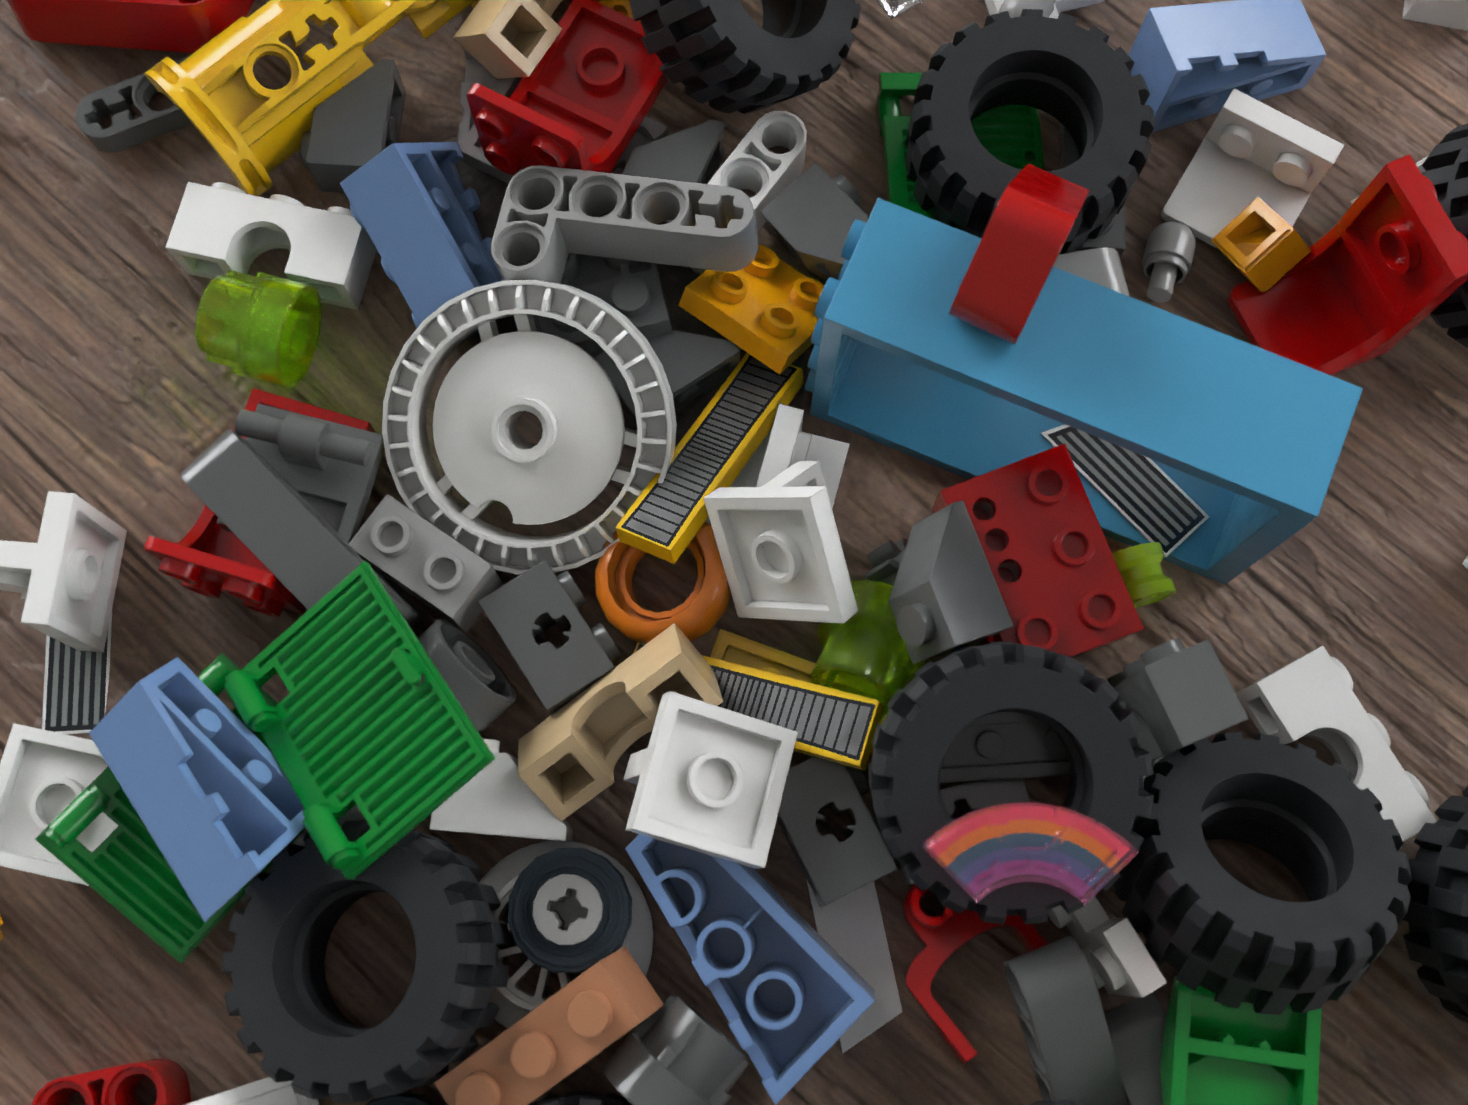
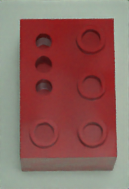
M1065 443L940 491L932 507V513L934 514L954 502L964 501L1014 626L984 639L986 645H988V642H1012L1032 645L1066 655L1073 659L1120 641L1144 629Z

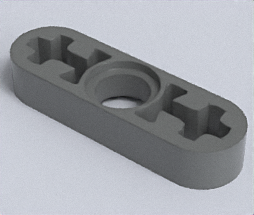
M189 56L176 60L175 62L177 64H180ZM144 73L87 95L79 103L76 110L78 127L94 147L104 152L122 151L192 124V122L175 104L164 111H154L149 108L151 98L159 91ZM135 104L142 116L135 119V113L130 108V105ZM114 114L112 116L113 126L103 129V117Z

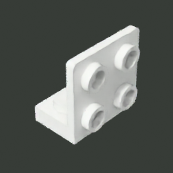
M1234 88L1160 216L1166 222L1175 221L1186 225L1195 237L1215 248L1217 247L1211 240L1257 197L1293 227L1311 193L1334 165L1344 144Z

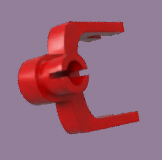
M915 884L906 895L903 914L906 923L925 948L911 963L906 973L905 986L961 1063H967L978 1053L933 998L930 991L931 983L939 968L964 944L992 929L1009 928L1016 934L1028 952L1045 946L1048 943L1032 924L1025 925L1019 915H1006L1004 925L983 922L975 911L969 912L965 909L959 914L945 906L941 917L927 916L922 912L919 900L927 895L936 897L937 895L928 889L922 891Z

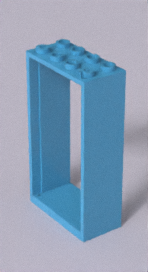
M880 198L877 199L867 223L855 219L842 249L841 258H844L845 261L838 280L832 277L828 278L814 313L818 321L812 334L811 343L815 345L808 361L807 367L811 371L804 390L813 393L810 415L968 480L1053 448L1054 446L1041 432L1064 424L1150 458L1209 516L1201 526L1166 558L1164 557L1163 560L1224 585L1318 517L1363 388L1056 267H1052L1016 344H1013L949 315L952 303L982 238ZM1077 470L1103 534L1129 546L1150 543Z

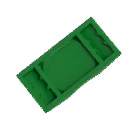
M1174 976L1160 1054L1162 1105L1318 1104L1322 1007L1305 1013L1293 1012L1290 1005H1288L1282 1015L1259 1014L1254 1012L1253 1004L1242 1002L1240 1007L1236 1009L1215 1002V993L1201 986H1198L1196 991H1193L1176 980L1177 976Z

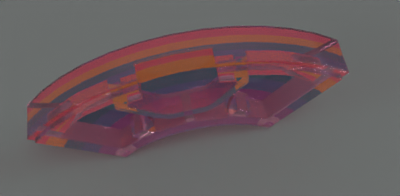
M1032 802L1000 804L968 813L936 831L922 843L924 849L977 903L991 892L1010 884L1041 882L1059 887L1071 893L1085 905L1139 853L1119 834L1085 814L1065 807Z

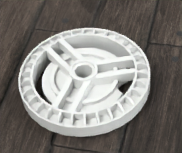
M504 280L473 288L445 302L422 321L404 344L391 370L383 400L382 435L386 460L396 488L408 508L487 561L495 570L513 574H522L543 560L547 561L555 573L577 568L603 556L608 547L619 541V538L617 540L613 538V533L616 530L615 527L656 473H661L658 483H663L675 450L677 422L673 393L663 365L646 337L625 315L601 298L573 286L543 280ZM533 315L554 318L577 328L597 342L613 359L626 380L633 399L637 431L624 427L623 410L618 393L602 366L588 352L569 340L553 334L537 332ZM514 316L518 331L499 335L495 320ZM478 329L481 342L468 350L452 366L439 389L435 402L433 438L440 464L445 472V475L441 478L429 447L426 428L428 401L433 382L443 362L461 341ZM523 411L533 413L542 424L543 433L537 445L525 442L518 434L517 421ZM624 444L636 448L631 469L618 465ZM610 480L624 484L619 496L603 515L583 527L553 536H526L504 531L478 518L494 501H499L511 511L512 523L524 525L552 523L569 517L585 508L599 496ZM454 487L470 503L466 508L450 492ZM606 541L611 543L609 546L602 550V547Z

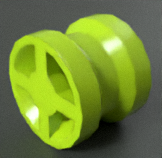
M1160 542L1143 543L1112 553L1135 608L1164 600L1176 593L1173 580L1164 575L1161 567V562L1165 555Z

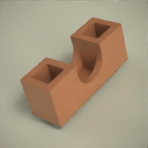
M623 947L598 961L434 1084L448 1105H529L664 1006V1003L627 948Z

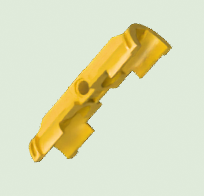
M270 0L249 17L239 18L180 64H177L169 57H165L145 72L144 75L159 92L166 95L187 116L218 153V156L236 179L238 186L246 194L260 197L273 187V182L268 174L301 149L303 133L311 131L314 108L374 65L363 49L405 17L410 20L425 40L470 4L474 9L479 0ZM313 20L319 27L329 23L335 29L331 37V43L334 48L328 50L320 43L304 54L303 59L312 66L304 71L295 52L281 41L286 37H290L294 48H297L309 36L308 22ZM275 55L282 58L288 64L291 71L289 83L283 88L276 90L265 88L259 84L254 76L253 66L260 57Z

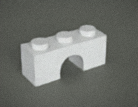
M192 182L187 183L165 247L186 274L243 286L252 262L260 254L271 249L290 250V255L284 273L301 298L356 310L359 309L377 251L369 234L358 224L349 209L337 206L329 207L327 211L304 206L298 200L280 194L271 195L270 199L249 195L240 188L223 182H215L212 187Z
M1324 646L1299 657L1236 693L1261 734L1280 737L1279 744L1282 745L1293 742L1300 737H1310L1323 743L1330 750L1335 761L1352 773L1353 778L1351 782L1361 791L1368 787L1378 798L1383 807L1380 815L1384 820H1393L1403 842L1419 833L1425 823L1434 824L1437 822L1427 806L1429 798L1425 788L1413 774L1404 771L1389 748L1391 740L1386 728L1374 715L1365 711L1352 691L1353 681L1348 670L1338 659L1330 656Z

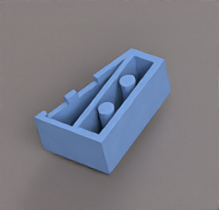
M1234 0L1149 8L1130 50L1129 56L1135 62L1130 73L1132 76L1141 74L1146 82L1150 95L1145 105H1149L1154 111L1153 132L1219 113L1234 88L1258 101L1303 88L1325 58L1326 52L1301 0Z
M458 142L392 143L340 182L350 201L353 217L369 234L381 256L383 270L397 284L408 303L416 328L445 302L473 288L503 281L491 254L492 238L482 239L473 214L474 211L481 207L477 192L472 188L464 190L455 165L464 158ZM478 329L475 330V331H474L473 333H471L468 337H466L463 341L467 340L468 338H470L471 336H473L474 334H476L477 332H479V330H478Z
M178 657L138 681L89 733L204 922L214 915L305 828L303 824L305 808L272 752Z

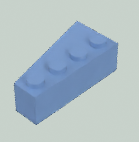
M639 834L625 848L671 928L674 927L693 960V966L705 986L708 985L729 1021L730 1029L743 1051L746 1050L763 1079L764 1087L776 1105L875 1001L874 989L754 868Z

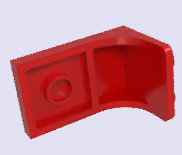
M573 0L558 22V25L562 28L561 32L531 75L522 78L509 98L481 84L474 83L466 97L487 161L498 170L509 175H515L516 172L530 166L541 165L611 173L668 81V78L659 69L663 63L656 53L649 55L641 40L646 34L640 22H634V19L594 0Z
M1409 154L1387 163L1336 225L1324 237L1309 247L1311 252L1269 290L1260 292L1248 280L1233 288L1228 295V304L1252 345L1334 376L1388 352L1468 279V240L1461 232L1456 230L1437 199L1433 183L1425 175H1422Z
M252 388L244 408L255 412L259 403L375 432L370 422L256 388ZM206 504L196 523L179 542L173 543L153 536H148L143 550L161 561L158 571L181 580V586L185 589L214 599H219L223 591L243 599V606L277 618L280 617L283 608L300 614L306 612L307 608L233 532L225 531L217 524L218 517Z

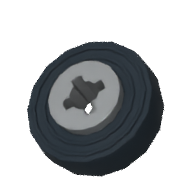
M557 848L537 856L519 874L509 895L508 924L517 947L532 963L554 973L585 972L598 961L616 952L622 946L632 921V897L624 876L606 857L585 848Z

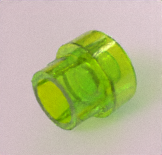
M228 270L227 276L219 275L215 277L203 293L196 316L195 335L197 345L203 353L207 354V361L233 367L232 373L235 375L284 388H293L307 373L318 345L322 324L321 297L317 288L313 285L263 272H257L255 277Z
M871 580L851 581L858 612L844 624L820 623L818 638L823 649L811 672V683L879 700L884 705L881 719H883L890 709L887 704L899 688L903 690L905 684L911 682L916 677L914 673L923 667L927 660L916 664L912 663L905 642L899 634L897 621L889 604L893 586Z

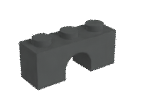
M1180 638L1170 640L1140 655L1141 659L1123 667L1124 671L1107 679L1108 683L1119 693L1117 701L1126 702V709L1133 711L1143 730L1136 736L1139 746L1150 752L1151 761L1249 719L1209 639L1186 649Z

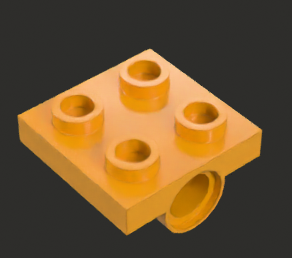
M758 244L757 255L747 267L729 272L706 270L685 287L678 306L780 375L812 345L811 338L818 321L814 313L824 285L815 279L808 278L778 258L776 253L770 248Z

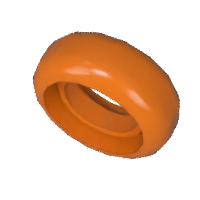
M705 521L687 546L697 561L698 578L694 591L686 601L670 611L653 612L645 610L638 604L633 594L632 577L637 563L647 552L620 541L608 547L604 555L599 557L595 568L596 597L608 622L630 640L644 645L674 623L690 642L710 632L727 611L732 596L712 526ZM616 530L613 533L614 540L618 539V534ZM606 541L602 547V550L609 546L611 543Z

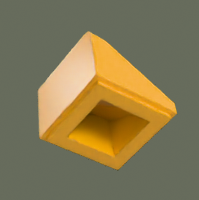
M1259 197L1211 240L1222 254L1260 292L1269 290L1311 252L1296 230Z

